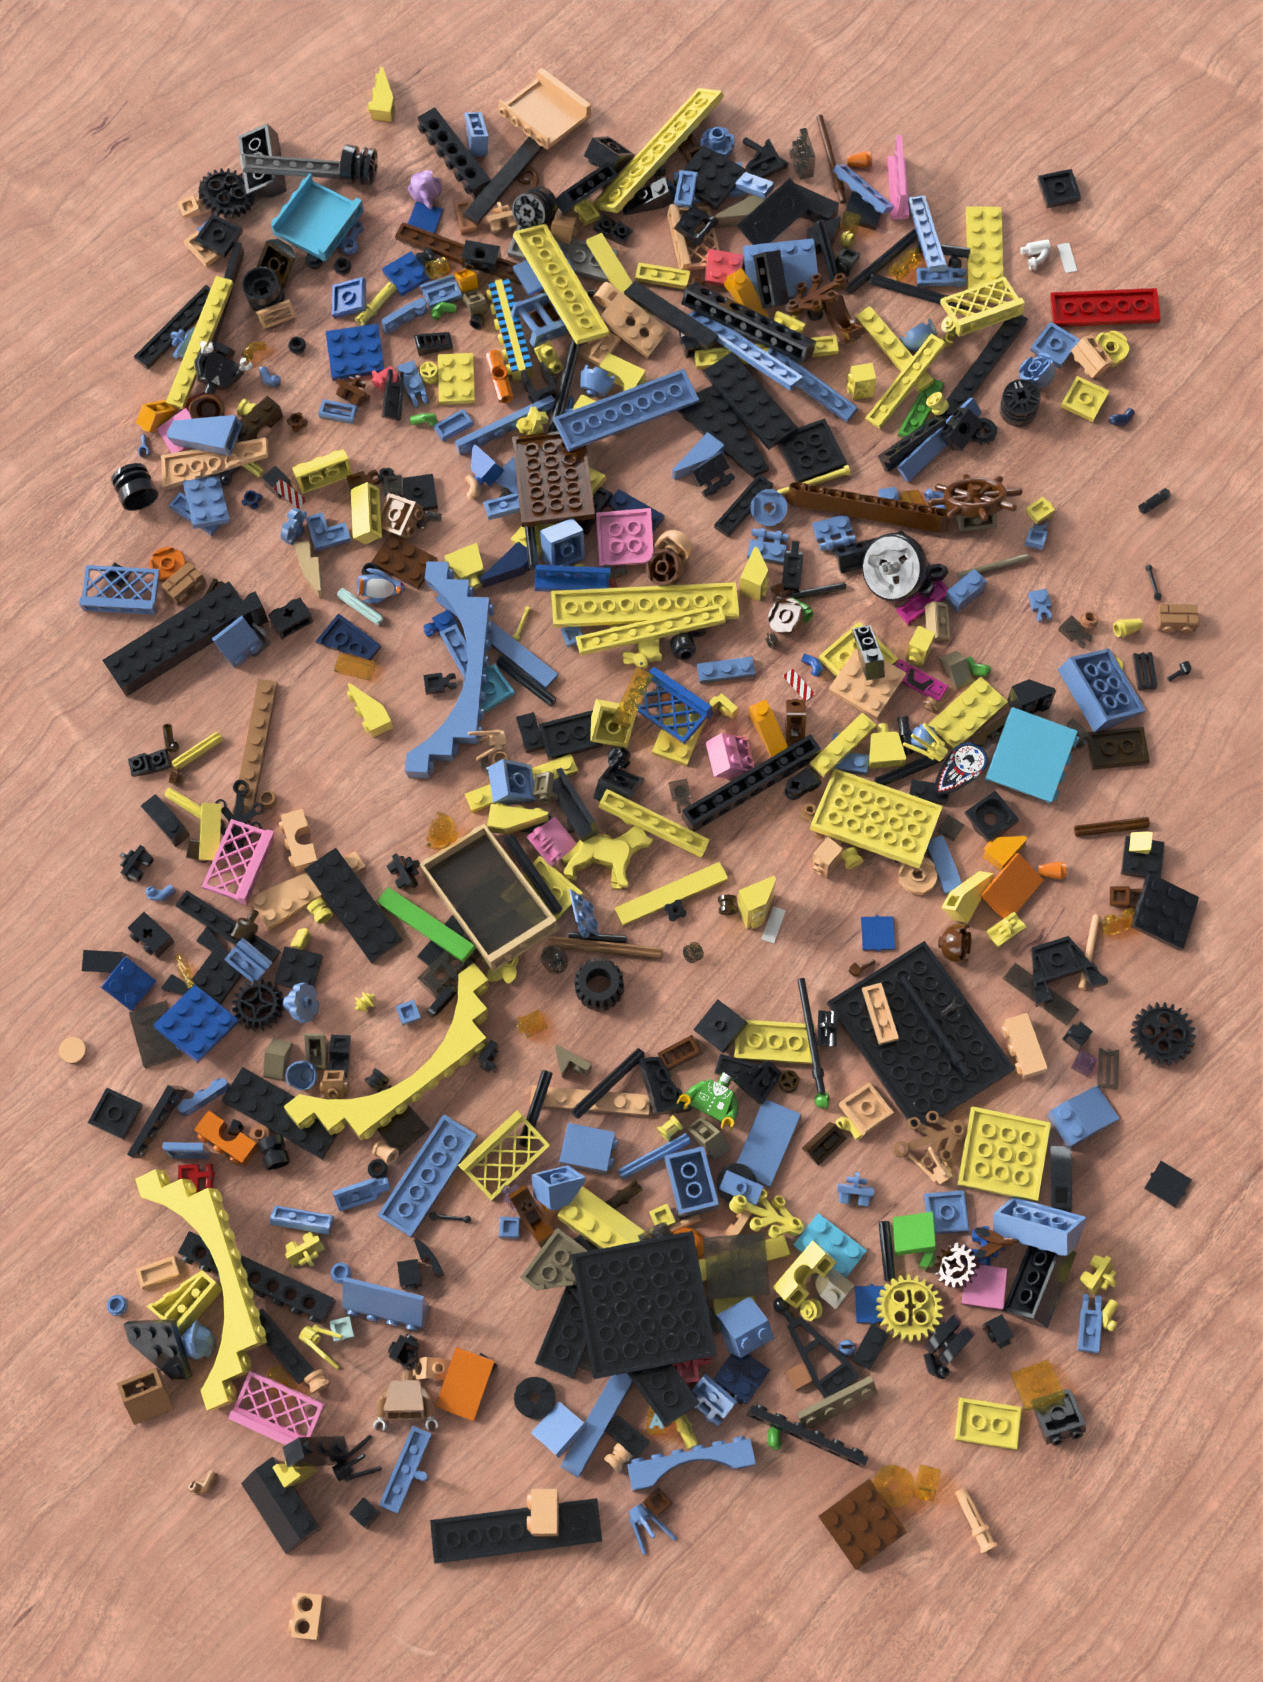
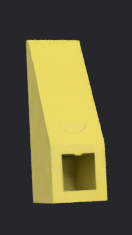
M380 67L379 73H376V86L372 88V102L368 104V112L371 113L372 120L392 122L395 112L394 98L383 67Z
M347 684L349 688L347 695L351 702L355 701L357 706L354 709L358 717H363L365 722L362 725L366 733L370 732L372 737H375L393 729L391 720L382 704L352 684Z
M503 803L491 804L487 827L492 833L508 835L547 822L549 816L548 812L540 808L531 810L523 806L508 807Z
M981 871L974 874L949 893L942 909L954 921L968 923L982 899L980 895L988 887L994 874Z

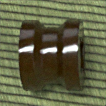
M727 894L718 897V903L720 904L718 908L719 914L733 915L738 912L735 906L737 902L736 895Z
M792 1070L784 1071L779 1079L780 1089L785 1093L796 1091L799 1084V1076Z

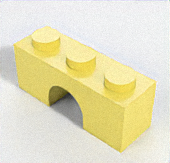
M812 1241L773 1288L786 1302L797 1309L810 1294L805 1287L807 1278L813 1273H818L824 1278L837 1262L822 1247Z

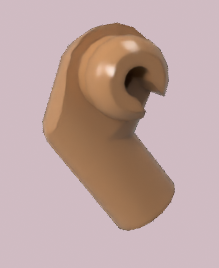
M209 1470L204 1480L191 1482L188 1490L193 1495L208 1493L218 1474Z

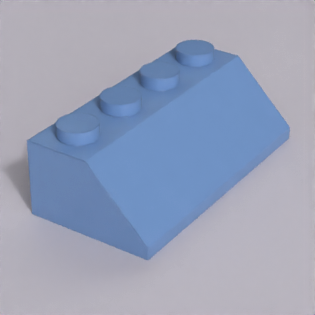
M1015 1197L1011 1198L993 1213V1231L1003 1236V1238L1012 1237V1239H1018L1022 1245L1034 1246L1040 1250H1048L1061 1256L1069 1255L1077 1247L1086 1223L1085 1216Z

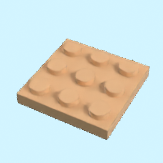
M856 648L829 687L828 692L877 720L907 673L884 660L885 677L866 681Z

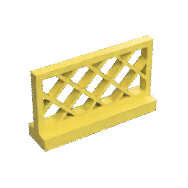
M1005 277L942 298L940 301L954 323L959 337L1023 315L1025 305L1022 297L1018 298ZM1003 284L1005 290H999L995 287ZM984 290L990 293L989 296L979 294V292ZM993 293L1002 295L1000 300L991 298ZM966 296H970L974 299L972 302L963 300V298ZM1004 297L1012 298L1013 301L1005 302L1003 301ZM976 299L986 301L985 305L975 303ZM955 302L958 303V305L955 308L949 306L948 303ZM989 302L998 305L993 308L987 307ZM960 305L969 306V311L959 309ZM972 308L982 310L979 313H972L971 311ZM956 314L965 315L966 317L958 320Z
M517 1110L458 1166L492 1201L538 1158L550 1144ZM522 1122L529 1128L528 1136H517V1127ZM512 1131H514V1136H508ZM531 1131H532L537 1137L531 1136ZM505 1138H514V1150H502V1141ZM516 1138L528 1139V1151L516 1150ZM539 1139L544 1146L539 1151H530V1140ZM499 1145V1150H494ZM490 1152H499V1164H487V1155ZM502 1152H513V1164H501ZM516 1152L528 1153L527 1162L524 1165H515ZM530 1153H536L533 1157L530 1158ZM476 1165L484 1166V1178H476L470 1171ZM487 1166H499L498 1178H487ZM501 1166L513 1167V1175L509 1179L501 1178ZM515 1167H521V1168L515 1173ZM479 1180H484V1186L480 1183ZM486 1180L498 1181V1189L493 1194L486 1189ZM501 1181H506V1182L500 1187Z

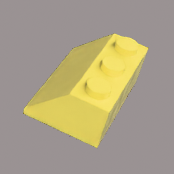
M343 449L333 451L323 457H316L312 461L300 463L292 468L302 494L352 475L348 456Z
M775 875L738 891L737 909L747 929L750 927L753 929L757 928L765 921L774 899Z

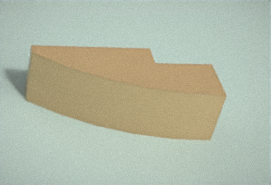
M309 541L295 543L298 561L307 583L319 598H323L321 565L318 557L312 556V548Z

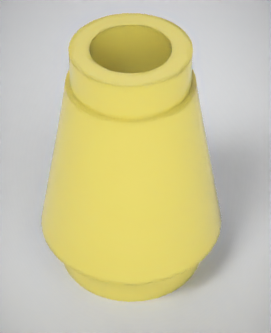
M1140 618L1118 620L1113 625L1115 635L1122 638L1143 628Z

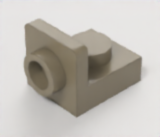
M548 771L535 774L532 795L538 798L540 802L550 803L551 801L558 800L559 795L552 792L554 773Z

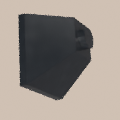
M609 766L598 779L593 799L598 800L600 803L606 789L624 798H629L635 794L645 778L621 769L616 770Z

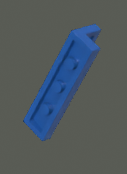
M536 565L535 591L551 592L609 588L610 568Z

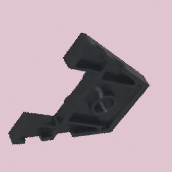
M206 927L196 940L198 944L211 951L206 961L188 984L171 974L161 988L166 992H173L184 996L196 985L221 1005L240 980L242 974L224 960L228 955L227 951L210 929Z
M1069 936L1034 946L1031 949L1034 1002L1036 1007L1053 1002V997L1047 983L1083 972L1091 989L1108 984L1106 976H1103L1097 970L1098 968L1095 964L1091 963L1084 956L1085 953Z

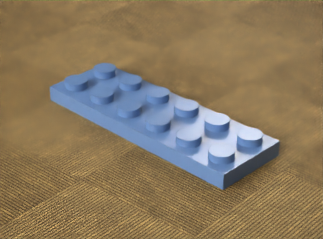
M443 1114L377 1216L412 1238L478 1137L477 1134Z

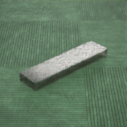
M1014 963L1003 977V980L1034 1002L1033 975L1017 963ZM1049 988L1053 1002L1041 1005L1040 1007L1067 1026L1079 1009Z

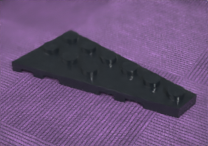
M713 385L696 393L699 398L696 404L677 410L703 436L708 432L723 443L725 455L730 456L752 478L769 471L766 461L739 415Z

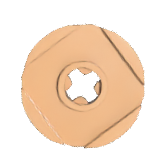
M926 857L923 858L920 868L902 863L898 873L900 885L909 893L924 895L935 886L938 877L934 863ZM920 871L923 878L916 879L912 873Z

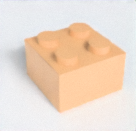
M531 1489V1494L527 1496V1507L531 1509V1516H527V1530L531 1531L533 1536H559L558 1490Z

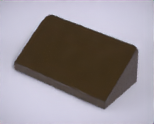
M829 1122L802 1147V1150L819 1166L847 1138L836 1124Z

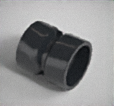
M272 1135L258 1142L261 1154L265 1155L263 1163L266 1170H275L290 1164L288 1151L284 1150L286 1144L283 1135Z

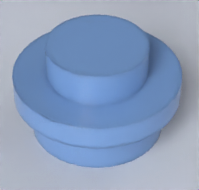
M345 1263L335 1264L330 1272L331 1278L337 1283H343L344 1277L350 1278L351 1276L350 1267Z
M114 1295L107 1302V1310L114 1316L122 1315L128 1307L127 1300L121 1295Z

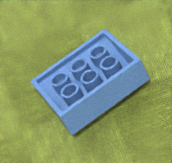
M813 238L743 246L745 274L752 282L759 298L760 293L753 255L777 250L781 252L788 298L795 297L797 293L796 285L800 282L806 283L808 290L803 294V297L807 296L813 283L811 277L818 273Z
M1109 648L1070 657L1058 669L1094 732L1111 728L1146 711Z
M347 1277L343 1278L342 1308L347 1311V1315L359 1317V1314L365 1315L367 1320L378 1322L379 1319L385 1320L387 1325L394 1327L402 1324L406 1325L407 1330L418 1332V1329L424 1330L430 1308L424 1296Z

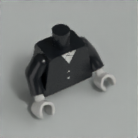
M205 341L201 342L202 350L198 352L194 361L196 374L198 375L197 380L206 385L204 394L215 395L216 389L223 390L231 387L244 374V370L248 371L252 368L251 362L246 366L243 365L247 361L246 358L241 359V366L239 367L238 363L212 352L214 349L212 343L210 342L209 346L206 347L207 343Z

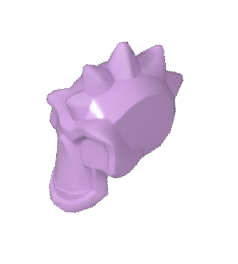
M431 170L416 173L411 177L408 191L416 202L424 203L428 209H432L433 200L441 193L440 178L433 177Z

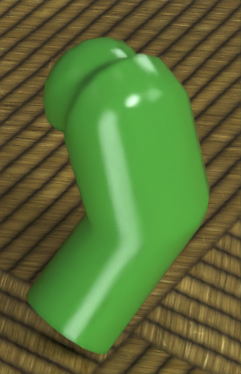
M434 413L410 417L412 425L428 422L430 426L438 423V420Z
M971 656L967 658L972 675L983 677L991 673L989 665L976 664Z
M771 1427L768 1430L767 1443L773 1450H779L782 1446L780 1441V1433L782 1431Z

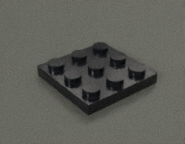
M705 145L699 149L683 169V171L698 173L694 197L716 210L719 209L736 187L735 183L747 170ZM679 176L674 181V186L676 187L678 184Z
M825 418L798 428L797 432L777 445L795 482L801 483L847 465V461Z
M1151 873L1146 874L1130 927L1179 951L1184 950L1199 897Z

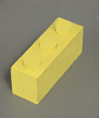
M367 482L351 489L353 539L363 544H368L382 538L379 488Z

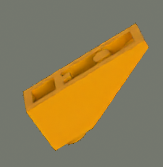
M740 268L727 276L724 286L737 303L769 318L766 310L762 309L761 300L743 269Z
M765 699L749 706L748 716L770 757L788 748L767 700Z

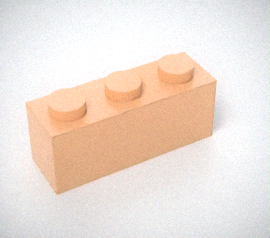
M1028 1013L1005 1019L1001 1030L1004 1038H1007L1009 1041V1053L1015 1058L1016 1063L1014 1066L1016 1073L1021 1075L1022 1080L1044 1074L1047 1070V1065Z

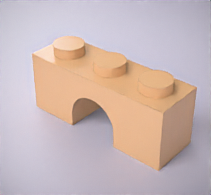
M300 809L282 814V822H279L281 832L286 833L287 839H284L286 850L291 851L292 856L289 857L290 865L292 868H296L297 873L303 872L306 867L318 860L313 843L307 845L298 843L301 835L310 832L304 810Z

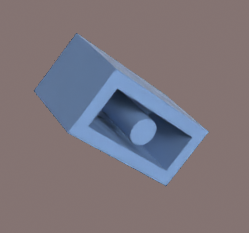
M973 569L947 590L945 601L958 613L985 591L987 581Z

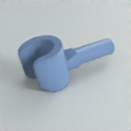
M142 434V445L138 448V454L142 457L141 453L146 451L147 456H150V451L146 445V435Z

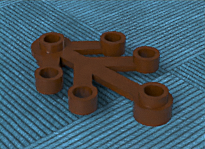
M842 273L837 274L833 282L818 289L823 279L821 274H814L811 277L813 283L807 296L804 298L802 297L808 290L805 282L798 283L794 299L790 300L785 306L787 313L791 316H796L802 310L820 311L823 308L822 302H836L838 300L837 292L830 290L834 288L837 290L847 288L849 285L847 276Z

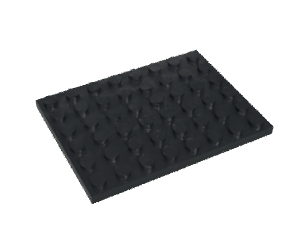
M925 941L827 1002L831 1011H838V1021L907 1121L912 1117H916L920 1120V1123L929 1126L932 1123L926 1120L928 1112L936 1111L940 1117H943L1015 1070L1013 1064ZM902 976H907L958 1052H961L965 1058L964 1062L972 1072L969 1076L965 1077L959 1067L954 1065L950 1059L951 1055L899 980ZM882 983L899 1037L897 1041L882 1045L878 1043L862 992L863 987ZM930 1113L929 1119L934 1121L936 1117ZM911 1120V1126L916 1127L917 1122L915 1120Z

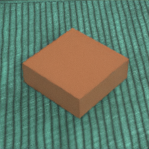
M804 1362L785 1372L795 1391L812 1381Z

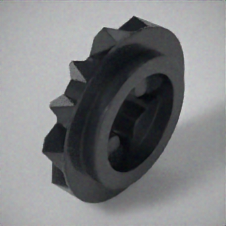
M979 418L982 422L971 438L973 443L977 442L980 445L986 443L988 445L991 441H994L997 435V427L990 419ZM982 426L984 427V431L986 432L983 436H981V433L979 432L981 431Z

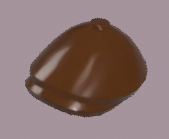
M204 394L193 400L189 406L191 419L225 416L226 412L222 399L214 394Z

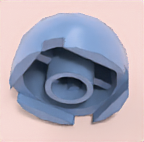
M931 319L927 320L928 324L925 325L922 322L907 331V337H900L907 349L916 352L931 334L937 336L935 325Z
M1038 353V357L1032 358L1031 356L1025 360L1019 368L1020 379L1033 382L1038 389L1047 387L1056 374L1054 362L1047 353Z

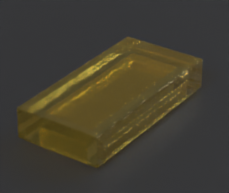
M339 653L334 671L370 681L376 663L375 661Z

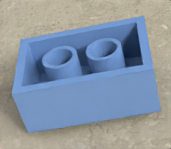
M704 1146L665 1155V1164L679 1219L719 1209Z

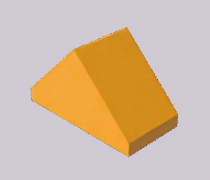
M464 269L453 273L461 294L478 288L477 276L472 270Z

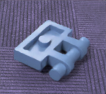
M846 515L812 523L816 541L824 540V543L819 544L820 551H830L835 547L842 545L845 547L850 545V543L856 542L855 535H846L852 533V527ZM840 536V539L831 540V538Z
M753 528L751 536H757L758 540L750 539L747 559L750 558L754 547H757L764 562L783 565L787 545L780 544V540L788 542L789 534H784L782 531L777 530L772 532L766 531L765 528ZM764 538L775 539L774 543L764 542Z
M707 1374L700 1379L692 1390L698 1396L696 1398L700 1403L693 1409H698L706 1416L705 1419L709 1423L712 1422L717 1427L723 1421L717 1414L724 1419L737 1403L731 1395ZM703 1402H705L712 1410H710L705 1404H703Z

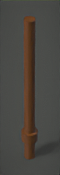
M818 115L816 118L834 180L833 187L838 195L840 204L846 203L844 183L833 172L836 166L835 157L823 115Z

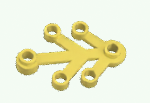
M764 1189L759 1199V1203L763 1208L748 1203L747 1199L742 1195L734 1196L729 1203V1207L734 1213L741 1214L744 1210L764 1217L762 1219L758 1217L752 1219L749 1225L754 1231H760L761 1228L774 1223L783 1225L780 1227L772 1225L768 1234L773 1239H777L780 1235L786 1233L791 1236H797L804 1230L801 1220L792 1217L784 1206L786 1203L785 1199L780 1195L775 1196L772 1200V1207L766 1199L767 1192ZM774 1208L778 1209L782 1216L778 1215Z

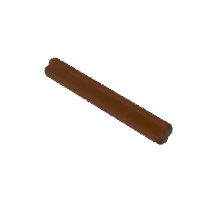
M1139 817L1075 825L1074 834L1078 837L1143 829L1150 826L1149 817Z

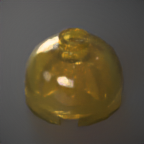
M437 811L435 816H438L436 821L432 820L426 840L429 843L425 844V847L433 850H441L448 847L451 842L457 840L459 833L456 831L455 821L449 815Z

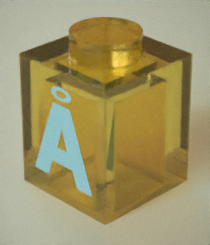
M647 1407L646 1435H667V1428L664 1427L652 1408Z

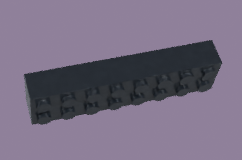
M230 581L102 661L127 697L213 643L212 638L236 620L234 612L243 600ZM248 614V615L244 616L243 618H244V619L246 620V622H247L248 620H250V619L253 618V617H252L251 614Z

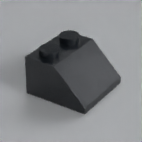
M609 136L592 137L584 154L588 162L594 166L600 167L609 162L617 174L635 156L634 153Z

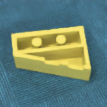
M200 1271L180 1284V1287L171 1293L164 1294L163 1298L147 1305V1307L160 1319H175L180 1336H182L183 1332L193 1325L194 1321L203 1314L223 1289L205 1272Z

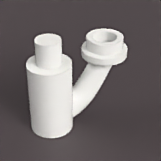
M1048 239L1027 243L1025 247L1020 248L1021 254H1028V256L1040 254L1037 259L1032 257L1028 260L1029 270H1037V266L1049 255L1050 243Z

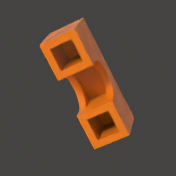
M208 1110L194 1129L198 1134L197 1138L205 1144L207 1142L213 1144V1149L219 1154L226 1153L229 1155L228 1160L235 1165L242 1164L246 1166L259 1149L257 1143L241 1132L234 1140L224 1141L222 1134L228 1125Z

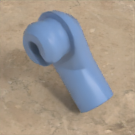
M168 885L163 890H157L150 886L145 891L148 899L159 902L166 900L176 892L171 885Z

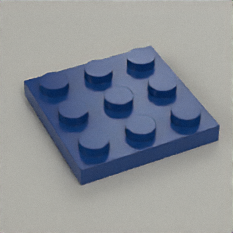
M378 323L325 331L332 381L338 380V378L341 380L348 379L350 376L355 378L356 375L368 376L372 375L374 370L379 373L385 369Z
M194 985L154 1024V1028L195 1062L199 1063L239 1023V1020Z

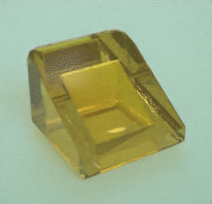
M918 490L904 491L899 497V501L926 505Z

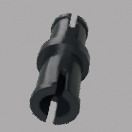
M900 716L897 718L902 746L904 742L912 745L911 735L913 732L910 730L909 717L903 716V723ZM903 746L905 755H908L907 747ZM909 749L910 754H913L915 752L914 750Z

